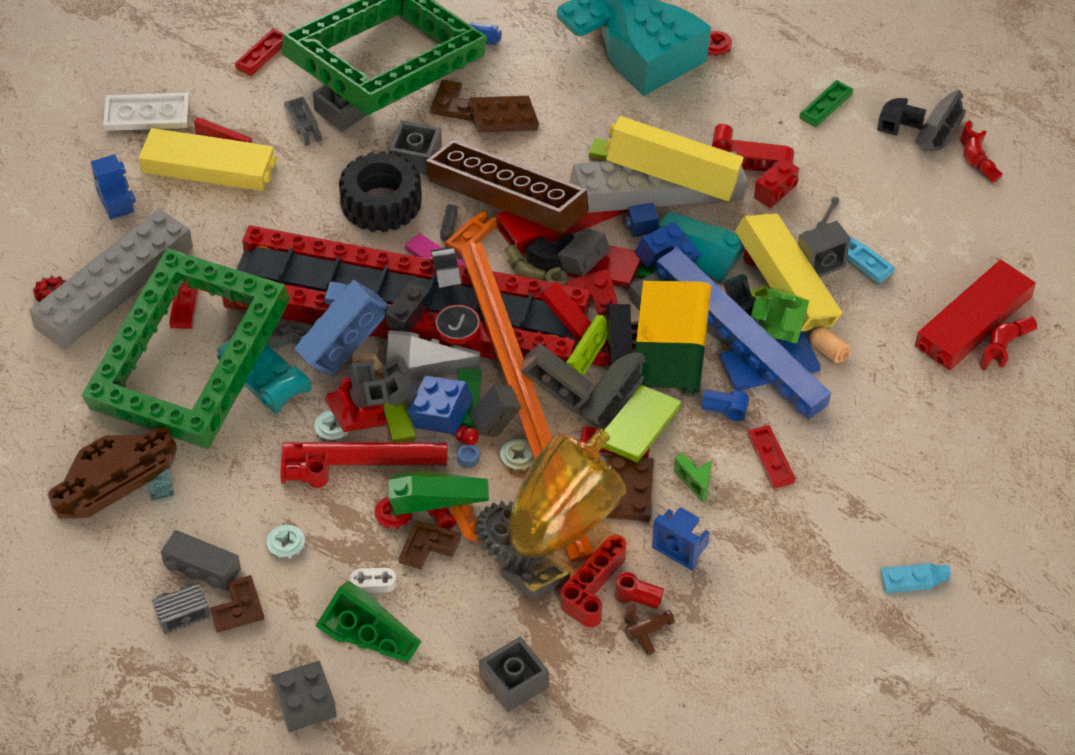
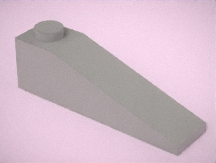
M390 330L388 332L386 365L397 357L404 358L411 377L417 379V381L423 380L424 376L441 377L458 374L459 368L480 369V352L458 345H451L450 347L441 345L439 340L433 338L431 341L420 339L419 334Z

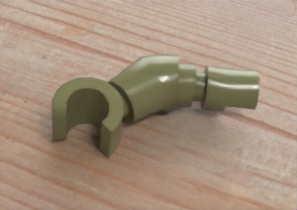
M515 245L505 248L504 251L510 257L508 263L514 269L515 275L548 282L561 280V267L553 268L546 274V271L535 268L532 264L525 261V258ZM563 280L557 282V283H559V284L568 285V284H567L566 282H564Z

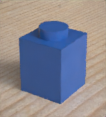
M654 203L628 207L625 225L627 229L631 230L633 237L648 235L658 230L659 217Z

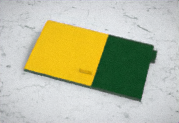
M643 281L635 353H642L645 358V362H642V376H644L641 385L653 388H676L682 391L681 394L684 396H695V393L700 392L711 295L710 284L689 281Z

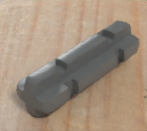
M448 204L446 206V213L442 223L443 228L440 232V239L443 241H447L453 235L452 232L454 231L458 213L456 205Z

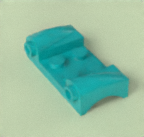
M230 340L217 349L218 361L222 357ZM268 343L265 345L244 384L274 414L279 413L284 404L293 396L311 391L310 378L297 366L292 368L268 346Z

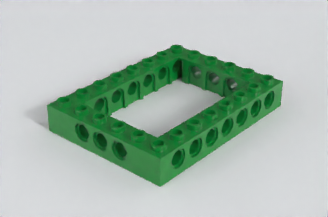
M355 0L284 33L282 55L363 113L370 115L484 57L487 36L434 0ZM397 15H400L441 43L426 52H421L420 55L412 59L408 58L406 62L398 66H392V69L382 74L378 73L376 77L368 81L367 75L364 72L358 71L350 65V62L344 61L334 51L328 49Z
M166 248L83 391L82 398L91 410L150 430L158 427L167 428L171 433V437L209 450L291 300L285 285ZM183 281H185L190 289L195 290L196 288L209 292L211 296L218 295L228 298L230 302L237 301L249 306L192 410L125 388V383L132 370L136 369V363L143 351L146 352L147 344L152 335L158 331L157 327L164 315H167V309L172 300L178 296V290Z

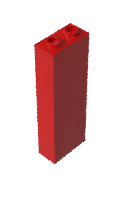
M628 209L586 213L563 233L502 211L497 213V229L509 246L515 245L521 254H525L526 248L540 236L552 243L561 239L567 232L571 234L577 233L584 228H589L626 213Z
M1000 259L917 332L915 347L922 353L930 356L939 365L944 366L948 370L953 369L983 342L997 325L1004 323L1032 298L1036 282Z

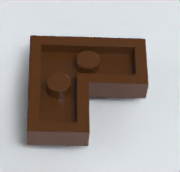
M442 79L431 106V114L471 121L473 116L468 104L469 99L459 98L462 83Z
M416 520L399 556V563L422 570L430 551L453 557L461 540V533Z
M251 575L228 581L233 601L210 608L217 633L264 620L263 610Z

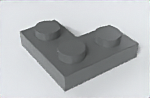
M286 319L276 325L267 343L269 346L278 349L291 342L297 345L309 330Z
M519 562L517 567L511 564L503 568L502 577L534 600L565 584L570 579V572L556 562L537 571L529 565L524 567Z

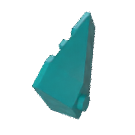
M669 211L657 228L660 229L675 221L701 253L695 263L697 267L709 278L721 284L742 257L745 247L739 237L727 229Z

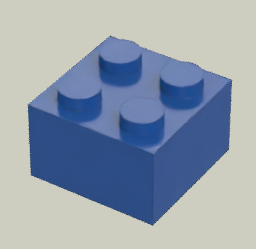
M424 376L407 412L414 427L417 429L456 435L472 403L473 397L466 381Z

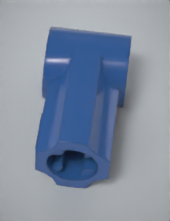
M706 389L701 409L724 413L730 420L742 421L745 419L750 398L747 393L739 390L727 394Z

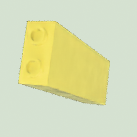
M619 116L617 122L611 124L608 135L612 137L608 139L605 151H608L607 161L728 202L730 201L744 157L623 116Z
M151 128L140 153L139 164L141 173L264 191L266 184L271 181V170L276 167L277 156L274 155L273 146Z
M778 213L748 215L742 218L735 233L769 286L810 300L801 331L815 330L818 327H833L843 313Z

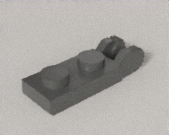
M304 96L284 102V108L298 135L301 136L304 145H310V139L306 133L310 131L313 132L317 142L322 141L318 123Z

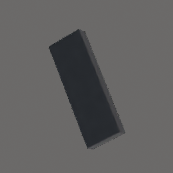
M630 304L607 305L609 368L622 356L632 353Z

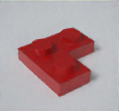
M609 269L587 274L584 277L580 276L566 280L570 286L590 289V298L594 299L598 315L607 314L608 304H618Z

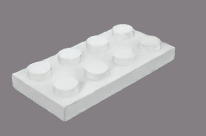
M189 93L106 95L103 120L104 131L188 128Z

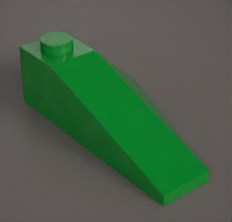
M426 471L394 474L389 479V501L396 515L489 501V481L485 478Z
M347 581L338 588L316 624L318 629L336 641L348 642L362 649L368 648L380 652L382 655L405 662L411 660L422 642L374 598L350 581Z

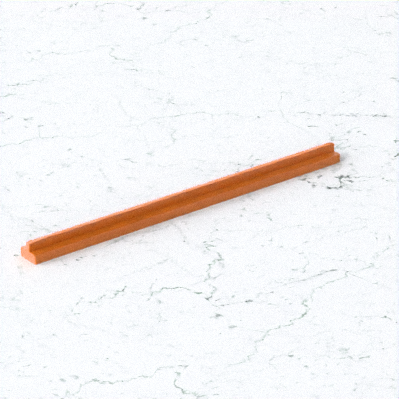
M471 240L468 246L460 247V253L507 386H512L521 405L517 415L570 563L587 559L593 554L532 381L521 372L524 358L482 242L475 244Z

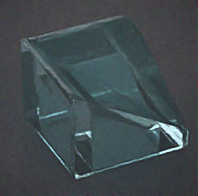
M166 469L148 483L151 500L175 495L169 469Z

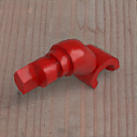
M968 120L960 136V141L965 146L963 156L970 166L980 169V172L992 183L997 182L1003 173L996 168V164L992 160H988V157L985 155L986 152L982 148L987 131L982 130L981 133L971 130L973 123Z
M1028 316L1013 323L997 325L991 331L990 343L979 362L980 368L986 370L992 359L997 360L999 366L1004 368L1008 361L1006 349L1009 343L1017 337L1037 330L1035 318Z

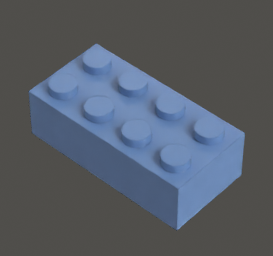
M353 280L344 288L341 295L330 304L322 317L316 320L314 326L300 339L294 349L309 365L333 377L384 319L385 313L390 306L376 292Z

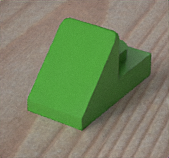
M682 453L675 457L674 472L700 501L704 502L707 498L712 461L696 468L695 463L690 459L688 460Z

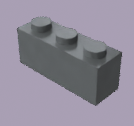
M541 343L525 356L521 372L571 411L575 412L589 399L592 383Z
M178 530L173 532L161 550L163 565L168 569L185 573L194 580H202L213 588H221L227 591L229 588L228 581L234 580L241 570L239 555Z

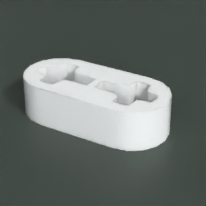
M361 568L353 571L350 576V582L366 593L391 592L397 584L396 574L390 568ZM360 578H364L362 584L358 583ZM383 578H388V583H383Z

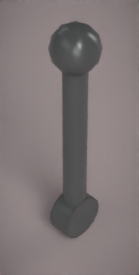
M832 197L831 205L822 221L817 223V228L826 223L834 206L839 203L838 197Z

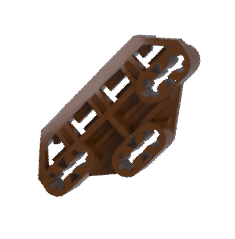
M158 427L145 435H106L82 448L76 455L64 481L50 489L48 493L52 512L58 518L91 517L169 471L177 451L176 442L172 439L170 431L167 428Z

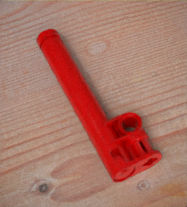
M283 442L280 469L281 484H285L286 481H301V483H308L314 488H321L328 482L329 465L447 466L448 446L447 443Z

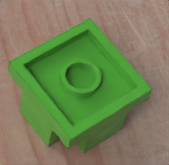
M771 287L767 292L769 293L768 298L756 297L751 317L761 320L760 326L773 338L797 343L810 300Z

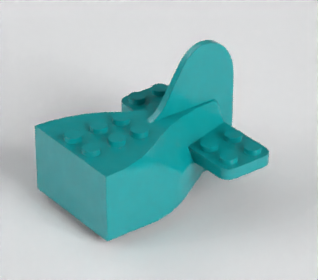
M569 0L557 8L558 20L576 36H584L601 27L606 52L611 63L643 96L707 61L711 26L696 15L672 4L658 0Z

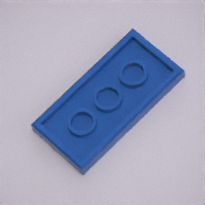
M804 332L800 333L797 343L775 339L810 373L820 371L821 365ZM734 350L720 353V361L734 391L768 384L763 376L756 369H752L741 355L736 354Z

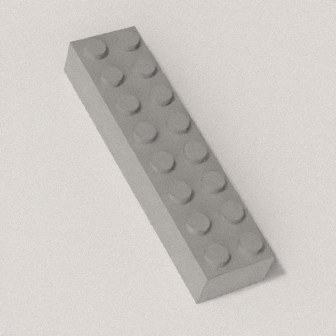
M610 161L573 164L569 181L571 184L587 189L589 211L587 213L625 210L631 206L654 203L655 207L725 201ZM742 165L730 201L743 200L748 179Z
M159 208L32 307L29 311L34 328L61 348L66 349L146 285L166 248L181 253H186L191 249L193 244L190 229Z

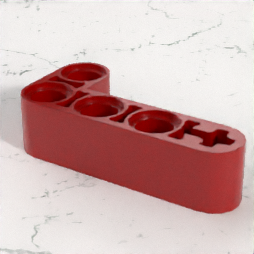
M718 124L714 128L712 147L727 152L736 151L737 155L744 157L742 161L743 170L766 172L781 158L786 159L792 164L794 163L795 152L789 146L732 140L733 129L728 124Z
M609 536L561 589L562 611L584 626L596 627L602 621V602L595 594L626 560V540L622 536Z

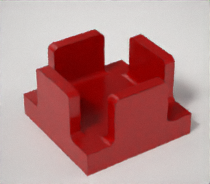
M343 378L339 389H336L335 392L327 393L325 400L343 432L385 426L387 419L382 412L384 405L358 408L353 403L349 389L352 388L351 378Z

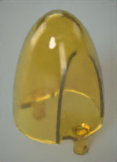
M597 429L596 433L587 443H582L564 434H556L549 440L533 462L516 494L508 524L510 543L514 551L521 556L539 558L567 548L600 524L625 498L627 492L622 479L598 454L599 450L610 440V436L606 432L601 434L603 432L602 429Z

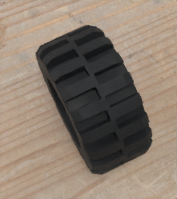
M379 151L377 154L370 152L367 153V156L363 157L361 155L357 157L355 162L352 160L341 173L339 192L342 212L352 224H357V227L363 230L365 228L369 229L370 232H376V230L388 232L389 229L397 230L401 225H407L410 219L413 220L421 208L422 193L419 171L416 170L413 163L408 162V159L403 156L398 157L396 153L392 152L391 154H386L385 151ZM375 188L395 190L393 193L384 196H373L366 193Z

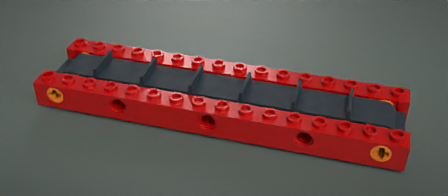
M252 225L248 226L242 240L244 252L236 270L285 285L291 300L281 316L282 319L314 325L316 320L321 318L330 306V304H325V296L330 282L348 285L355 280L376 292L391 306L409 281L413 280L430 290L432 304L411 330L412 333L419 334L420 339L431 341L432 338L437 339L439 344L448 347L458 345L447 343L440 338L435 330V320L438 313L447 306L465 305L478 313L480 332L472 341L470 339L465 344L458 346L480 352V357L498 360L464 265H458L461 284L439 288L436 286L434 269L430 266V260L427 258ZM492 271L523 358L541 343L566 363L575 350V337L539 296L553 282ZM559 284L587 317L590 308V289ZM222 297L225 308L247 311L249 308L246 304L237 301L230 302L228 298ZM385 316L371 332L370 336L388 339L389 330H395L388 327Z

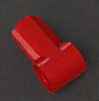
M622 572L617 577L614 595L622 603L633 601L658 609L664 588L640 581L631 572Z

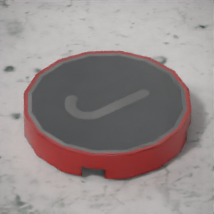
M447 306L436 316L435 330L440 338L447 343L465 344L466 341L470 339L472 341L479 334L480 318L478 313L468 306Z

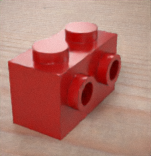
M781 158L756 180L754 199L771 209L797 186L799 167Z

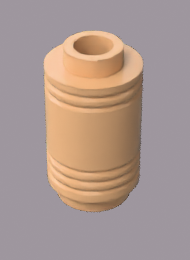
M818 327L812 332L809 338L812 347L835 363L847 360L850 355L849 344L826 328Z

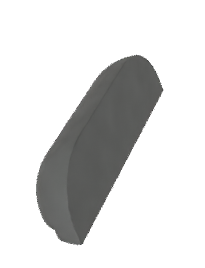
M959 89L941 100L932 111L915 141L920 148L927 151H937L948 145L966 113L961 100L964 96Z
M636 352L624 355L610 366L591 391L589 399L581 407V414L588 422L594 425L610 424L632 397L644 379V376H642V362H645V358L642 353Z

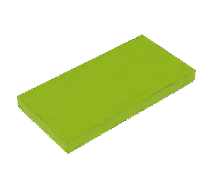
M641 385L599 436L597 446L638 463L681 408L682 401Z

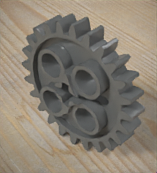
M500 501L499 506L494 502L491 507L486 506L484 511L480 512L475 527H477L475 534L478 535L477 542H483L481 548L489 549V556L497 555L496 561L502 558L505 559V565H508L509 561H511L515 567L518 566L519 562L524 567H527L528 563L534 566L536 561L541 562L550 549L552 534L548 533L550 527L543 525L545 519H537L538 512L531 514L530 507L524 510L521 503L515 507L512 501L509 502L508 506L503 501ZM521 522V525L519 529L516 531L515 535L513 536L512 541L508 546H506L505 544L508 538L512 535L517 523Z

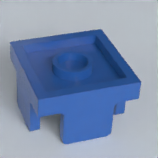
M679 508L674 515L673 511L668 509L663 516L659 514L654 520L652 548L692 571L697 565L698 557L709 544L710 532L704 530L700 537L693 534V529L699 523V517L683 508Z

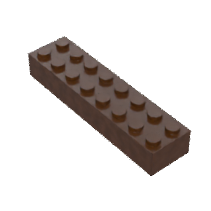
M454 139L426 160L430 182L560 233L565 232L589 211L587 189Z

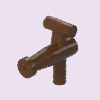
M631 603L627 606L623 616L625 622H632V625L625 627V634L629 641L638 638L645 653L651 655L656 650L647 634L656 631L666 624H674V616L670 610L664 611L663 615L640 621L636 615L637 606Z

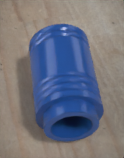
M469 22L471 26L487 36V45H496L497 42L501 41L502 30L499 29L498 25Z

